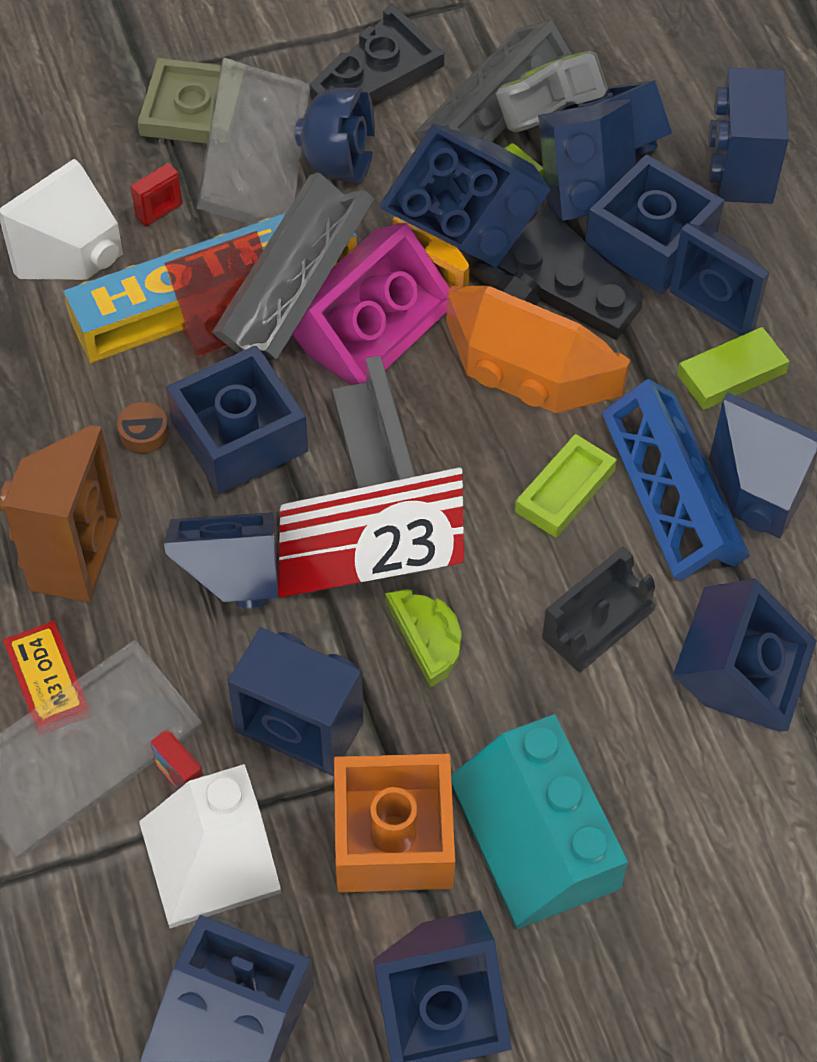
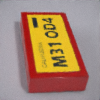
M55 621L3 639L39 737L92 718Z

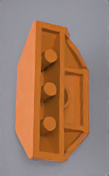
M451 286L448 290L446 324L467 376L476 379L480 384L490 388H498L519 397L530 406H540L554 413L619 398L624 394L631 360L621 353H614L605 341L583 325L490 286H467L464 288Z

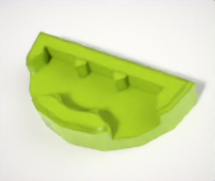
M408 589L385 593V603L431 688L447 678L458 662L462 634L457 617L447 604L439 598L435 601L427 596L412 594V590Z

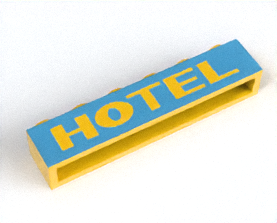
M286 213L263 219L247 227L220 234L207 241L184 249L174 250L164 256L138 265L128 266L121 271L92 281H85L78 286L64 290L70 322L89 362L93 363L222 316ZM355 232L335 265L357 246Z

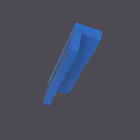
M647 379L602 412L674 578L682 581L714 559L734 567L750 557L748 549L675 393ZM640 406L644 415L638 434L627 433L621 419ZM648 445L658 447L662 454L656 475L646 474L642 468ZM666 486L677 488L680 494L674 517L663 515L660 508ZM684 529L696 530L703 547L683 559L678 548Z

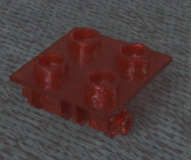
M257 231L164 263L185 321L181 323L183 333L188 342L192 341L197 357L228 346L214 335L212 331L263 251Z

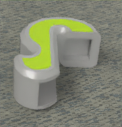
M584 51L551 61L525 72L520 76V79L501 85L496 92V97L507 129L513 132H520L539 125L538 115L561 111L573 104H581L604 97L608 87L597 54L592 51Z

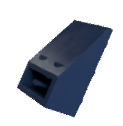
M433 123L379 204V207L497 268L549 194L551 188L536 167L523 158L497 144Z
M199 915L173 968L140 1062H279L314 984L311 958Z

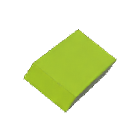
M761 327L679 363L677 375L701 408L705 410L723 402L727 392L736 396L786 374L790 361L765 329Z
M575 434L515 502V512L557 539L615 472L617 459Z

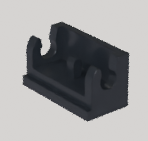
M623 546L551 604L545 611L542 639L579 673L655 610L656 605L652 602L655 590L654 579L650 574L641 581L634 576L632 572V567L634 566L633 555Z

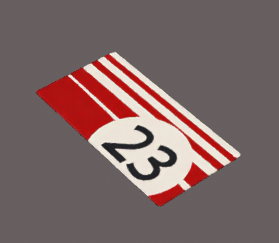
M461 468L286 503L280 507L278 596L281 598L457 565L464 562L463 471Z

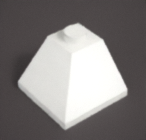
M75 159L0 208V223L13 273L19 279L87 280L101 269L111 266L117 258L123 255L118 223L81 164Z
M245 764L188 781L139 821L169 928L196 921L199 915L208 917L281 894L263 820Z

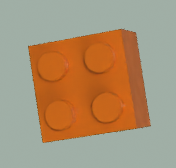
M450 754L334 757L337 891L371 892L454 889L455 846Z

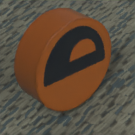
M137 402L131 404L120 413L117 419L120 441L127 449L133 452L148 453L155 451L168 439L169 425L167 415L160 406L154 403Z

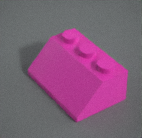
M407 222L375 229L332 268L294 330L293 336L308 356L350 385L365 383L366 358L380 355L384 370H386L447 312V292L450 288Z

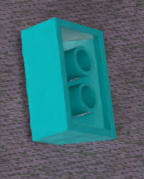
M555 714L502 733L451 775L453 793L516 930L622 889L628 865L627 858Z

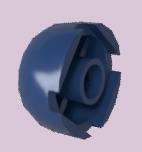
M342 87L328 89L318 94L306 108L303 118L297 120L295 127L296 143L298 146H302L304 156L314 171L321 173L325 178L339 181H363L368 173L373 151H365L367 136L375 137V119L371 96L368 92H362L363 88Z

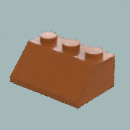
M90 425L22 458L13 480L7 479L2 487L0 510L5 512L9 524V538L15 543L19 555L18 566L24 571L30 591L88 603L92 600L121 518L102 427Z

